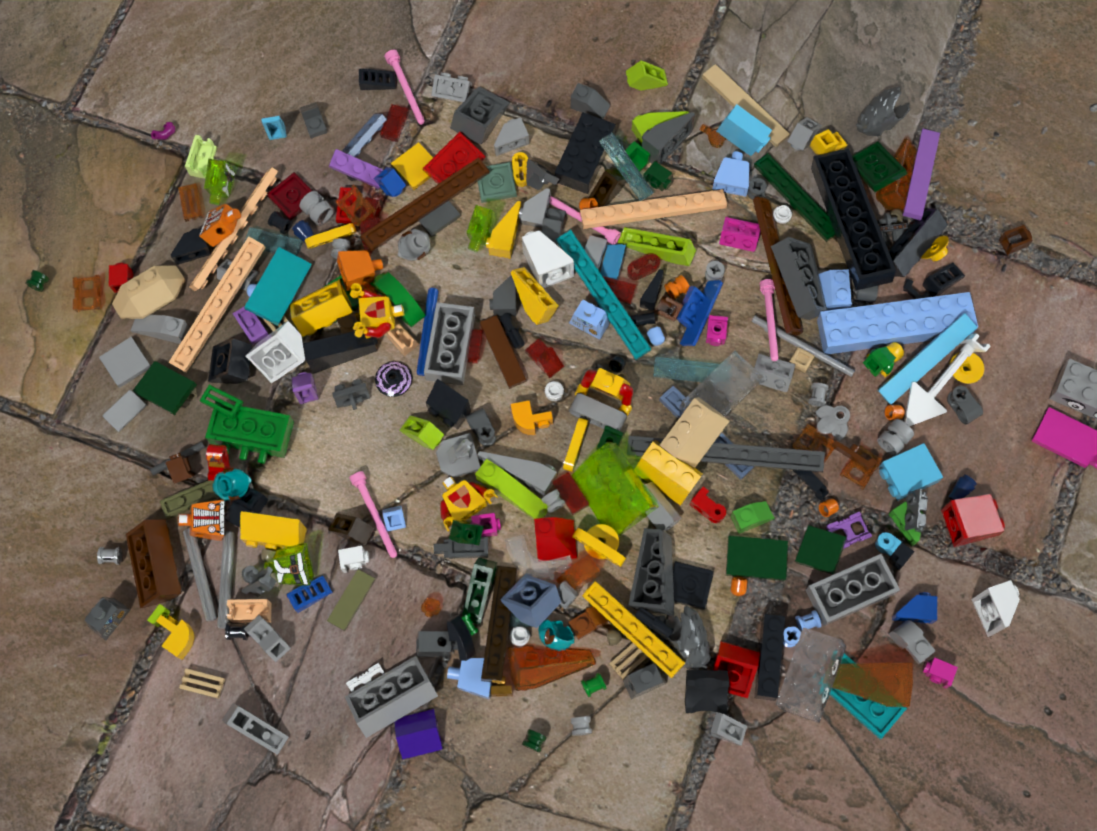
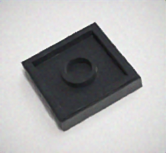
M675 561L673 568L674 603L705 610L714 571Z

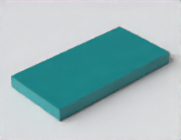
M278 247L244 309L278 326L312 264Z
M843 652L840 655L841 660L836 675L832 676L833 664L817 684L823 690L827 686L830 687L829 695L881 740L907 708Z

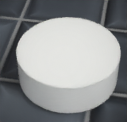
M552 381L546 385L545 396L547 399L558 401L563 397L564 388L561 383Z

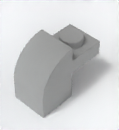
M260 615L244 628L275 662L291 649L284 639Z
M906 620L889 633V636L901 650L905 648L918 664L935 652V649L923 636L924 632L910 620Z

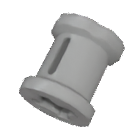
M812 383L811 388L813 390L809 404L818 407L825 406V394L829 386L823 383Z
M99 547L97 552L98 564L108 562L120 565L122 549L120 547L115 549Z

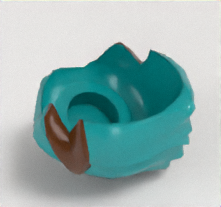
M227 468L216 474L212 488L215 494L224 501H233L240 499L246 494L252 479L239 469Z
M544 620L538 628L540 640L550 649L566 650V648H569L574 643L575 638L569 626L564 627L562 620Z

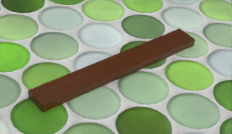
M478 157L360 235V238L371 252L488 175V168Z
M757 196L753 199L785 331L786 334L798 336L803 333L800 318L797 316L771 248L772 245L780 242L770 200Z

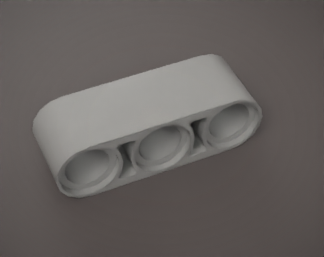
M579 393L569 409V412L575 417L587 419L589 423L602 429L605 426H609L620 431L627 418V415Z

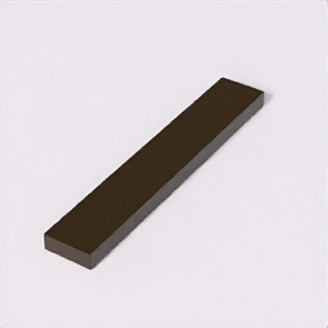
M497 566L481 681L502 683L511 611L501 602V598L515 585L517 568Z

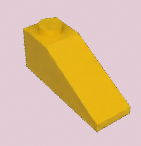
M517 201L492 230L491 237L487 238L486 248L489 249V255L511 259L520 220L521 201Z
M525 267L512 270L511 275L526 314L536 325L549 322L559 305Z

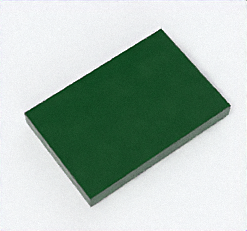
M878 141L852 156L860 178L874 193L907 175L906 169Z
M154 361L132 391L175 416L197 384Z
M728 536L726 576L786 581L788 541Z

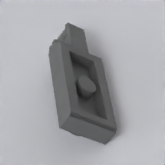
M481 537L479 546L457 543L448 538L444 540V544H434L433 552L434 554H444V558L449 559L488 558V537Z

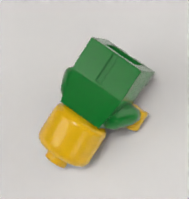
M892 342L883 348L873 349L866 355L867 359L863 364L867 369H870L874 377H877L880 373L887 377L891 374L894 363L903 357L904 350L899 343Z

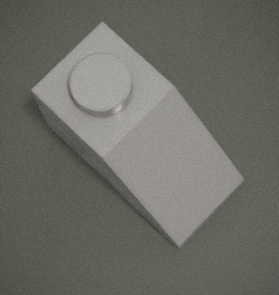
M806 117L797 123L787 142L791 144L792 148L803 151L808 148L822 125Z
M521 118L511 119L504 123L494 144L496 156L529 144V134Z
M544 189L526 201L523 208H520L519 218L523 225L542 228L543 219L546 218L551 197L550 189Z

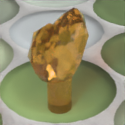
M702 124L699 130L708 135L711 146L721 148L723 142L727 139L716 132L718 128L711 129Z

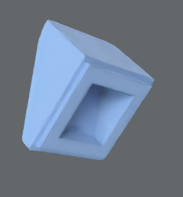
M402 506L383 510L387 532L406 528Z

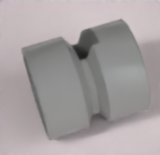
M317 191L309 192L300 202V209L306 215L310 214V218L319 226L325 224L334 214V208L327 201H324V198Z
M895 419L888 426V431H884L877 439L879 446L893 456H897L904 448V444H907L914 436L910 426L899 419Z

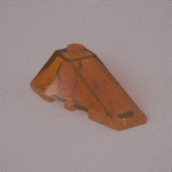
M534 645L507 648L511 679L516 691L536 689L596 665V660L590 649L566 648V650L558 651L546 647V650L534 649Z

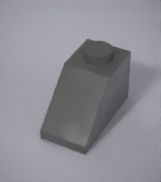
M578 83L571 95V109L604 120L610 104L595 89Z
M512 275L493 292V299L489 300L490 310H493L494 316H502L506 313L516 316V286Z

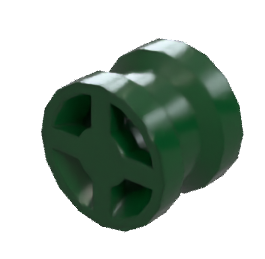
M32 270L31 277L26 280L25 284L36 291L43 292L44 284L48 283L50 279L43 273Z
M528 729V736L526 740H523L522 745L540 753L542 750L541 745L546 741L547 737Z

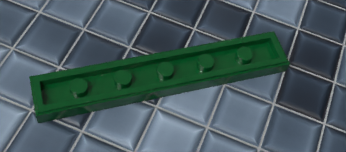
M769 153L754 163V167L826 243L836 236L829 216Z

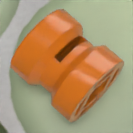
M682 275L676 277L675 281H670L664 285L666 292L672 300L679 298L682 293H687L690 287Z

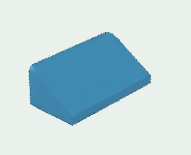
M607 245L600 272L606 281L617 283L626 245Z

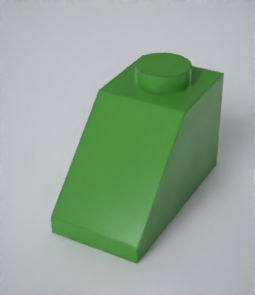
M766 501L751 503L734 510L730 516L738 534L775 519Z
M904 502L893 509L889 516L911 547H913L920 541L921 532H916L915 529L905 530L907 502Z

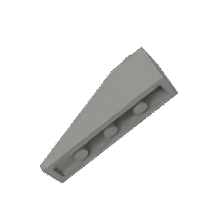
M481 451L477 454L480 461L490 460L518 482L543 496L548 493L557 478L555 468L546 463L543 465L539 462Z

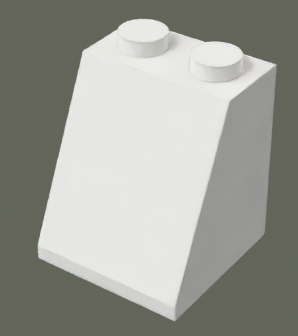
M531 231L522 237L523 254L534 278L543 289L574 277L573 259L541 231Z

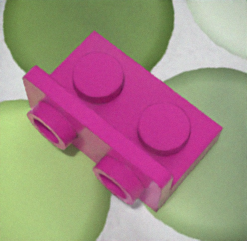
M725 217L719 244L755 252L760 233L759 224Z

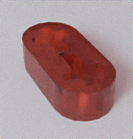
M648 254L631 262L627 268L628 277L631 280H639L656 272L660 266L659 257L656 254ZM649 260L655 261V266H652V264L648 265ZM632 268L639 269L638 274L632 273Z
M481 329L472 330L468 363H479L483 330Z

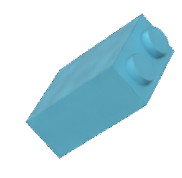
M736 104L716 132L749 156H752L755 152L759 153L763 146L765 147L770 140L768 135L772 129Z
M924 443L883 461L879 466L880 476L883 480L887 481L889 492L897 501L906 498L908 492L917 489L923 490L939 483L943 478Z

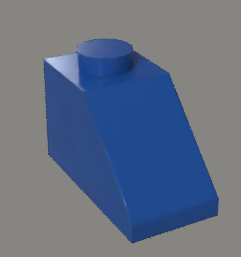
M928 592L918 593L892 616V621L905 622L910 620L916 623L933 624L937 621V596H931V593Z

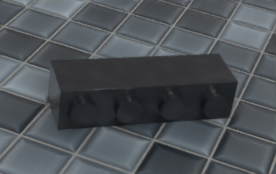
M924 208L922 219H915L889 249L896 269V277H905L909 274L912 267L948 226L938 209Z
M764 614L762 617L759 642L760 656L754 695L756 699L770 701L778 699L785 624L784 616Z

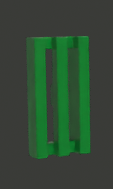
M210 384L199 400L202 404L233 419L236 417V412H239V407L244 403L242 400ZM210 391L235 402V406L210 394ZM208 397V398H210V399H212V400H214V401H216V402H218V403H220V404H222V405H224V406H226V407L232 409V411L230 412V411H228V410H226V409H224V408H222V407H220V406H218V405H216V404H214V403H212V402L206 400V398Z

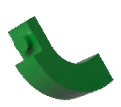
M389 272L377 275L370 283L375 291L382 296L389 297L393 306L402 304L404 316L400 317L410 327H413L426 316L410 293Z

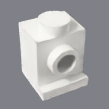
M362 546L338 550L340 567L343 573H347L348 568L350 570L361 569L362 566L370 562L368 551H365Z

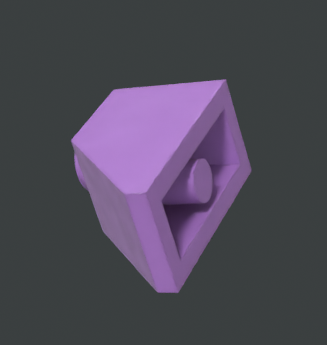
M303 372L297 374L296 377H292L293 393L300 404L319 399L311 373Z

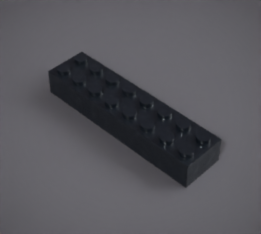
M849 148L813 156L811 170L856 291L892 283L896 269Z

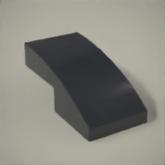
M455 615L447 621L449 641H457L460 661H467L476 654L474 643L460 615Z

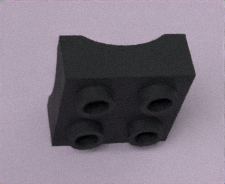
M686 670L685 713L712 711L727 714L728 671Z

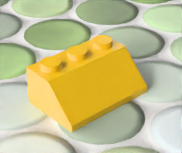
M340 279L290 304L291 319L302 337L312 335L318 329L328 327L338 318L350 315L353 312Z
M654 440L633 472L648 483L653 482L663 494L681 506L703 473L675 458L660 446L661 443Z
M241 511L240 538L246 543V546L257 548L258 545L265 546V549L273 551L281 548L288 553H296V551L303 550L307 528L300 520Z

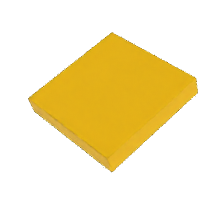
M418 142L394 160L391 166L415 190L430 179L422 169L433 157Z

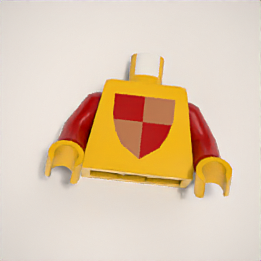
M352 284L351 297L357 298L361 296L359 298L360 322H356L353 327L356 330L355 336L361 337L364 334L366 338H381L389 330L394 329V317L404 316L402 304L393 306L389 297L367 290L362 291L360 284Z
M598 368L597 371L588 370L581 384L578 385L575 395L581 393L586 396L589 387L622 401V405L618 410L624 412L628 417L632 410L631 401L633 396V389L630 383L624 378L602 368Z
M452 477L447 478L442 483L447 491L442 494L443 500L440 503V514L447 532H449L448 528L452 526L453 520L466 521L487 507L486 501L492 504L490 499L492 497L498 498L494 490L487 489L474 482H467L466 480L457 484Z

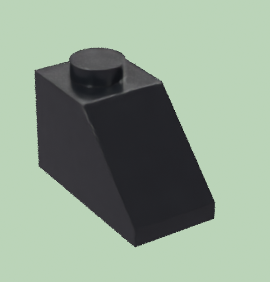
M195 228L183 234L171 253V258L176 265L211 255L209 244L199 237L202 228Z

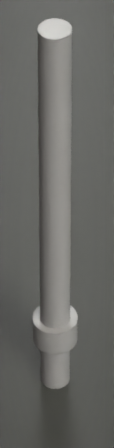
M755 315L751 322L764 328V331L768 333L767 321ZM775 324L776 336L796 347L806 350L821 361L852 377L855 370L796 337L786 334L785 331L776 327Z

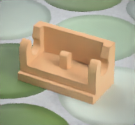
M394 317L395 328L389 330L385 335L406 356L419 343Z
M268 599L227 600L229 608L227 618L230 622L251 623L260 615L265 621L271 623L272 603Z

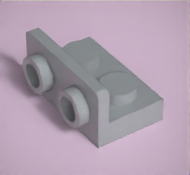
M441 72L440 75H435L431 96L464 102L468 98L472 82L468 81L467 77L458 76L456 79L451 78V74Z
M758 354L750 381L787 392L795 364L779 359L772 361L771 357Z

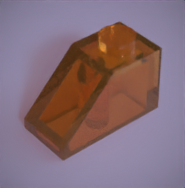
M589 554L573 564L556 581L560 585L566 580L577 591L600 576V569Z

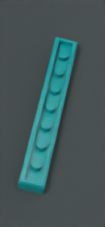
M569 230L555 239L559 247L573 259L575 271L599 307L606 312L609 322L634 359L637 360L650 352V346L574 233Z

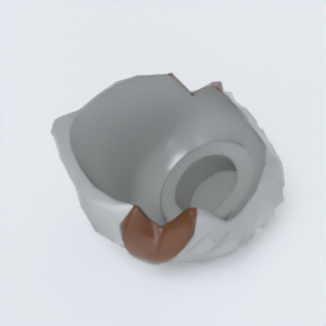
M417 229L406 231L398 241V257L406 260H420L430 250L428 234Z

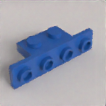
M721 280L708 281L703 293L695 286L689 287L682 302L683 307L676 318L687 328L680 342L682 346H695L698 342L723 282Z

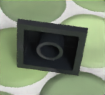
M232 338L213 346L208 382L239 384L247 381L250 375V360L246 355L252 349V345Z
M439 379L435 381L426 401L427 411L435 418L437 416L442 418L443 423L449 428L455 427L458 430L466 420L465 416L471 413L469 400Z

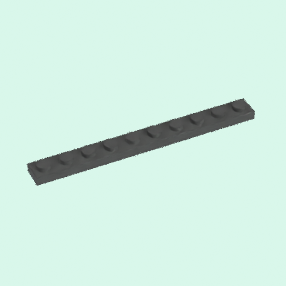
M629 436L627 456L642 457L654 440L662 443L664 438ZM713 443L700 462L823 472L825 452Z

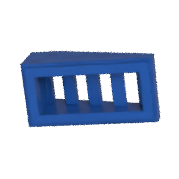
M321 576L286 595L295 611L299 613L333 592L324 576ZM319 583L322 585L324 589V592L322 593L320 592L317 584ZM312 587L314 588L315 592L317 593L316 596H313V594H312V592H311V590H310ZM305 591L307 592L310 598L308 600H306V598L303 595ZM297 596L300 597L302 603H298L296 599Z

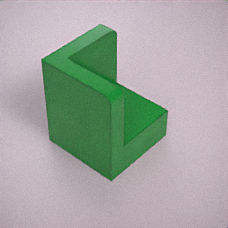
M634 141L622 153V162L636 174H639L650 163V153Z

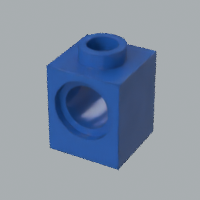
M386 167L374 178L382 191L390 197L400 195L403 191L402 189L406 186L394 168Z

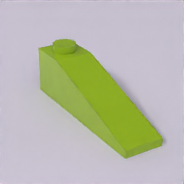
M625 227L618 240V245L623 244L635 251L670 263L689 267L696 252L691 239Z
M486 459L475 473L477 481L487 488L494 490L496 494L531 518H544L547 514L548 506L539 497L490 460Z

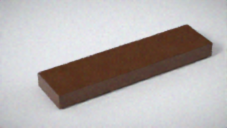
M497 315L481 321L480 326L508 388L510 389L525 383L526 378Z

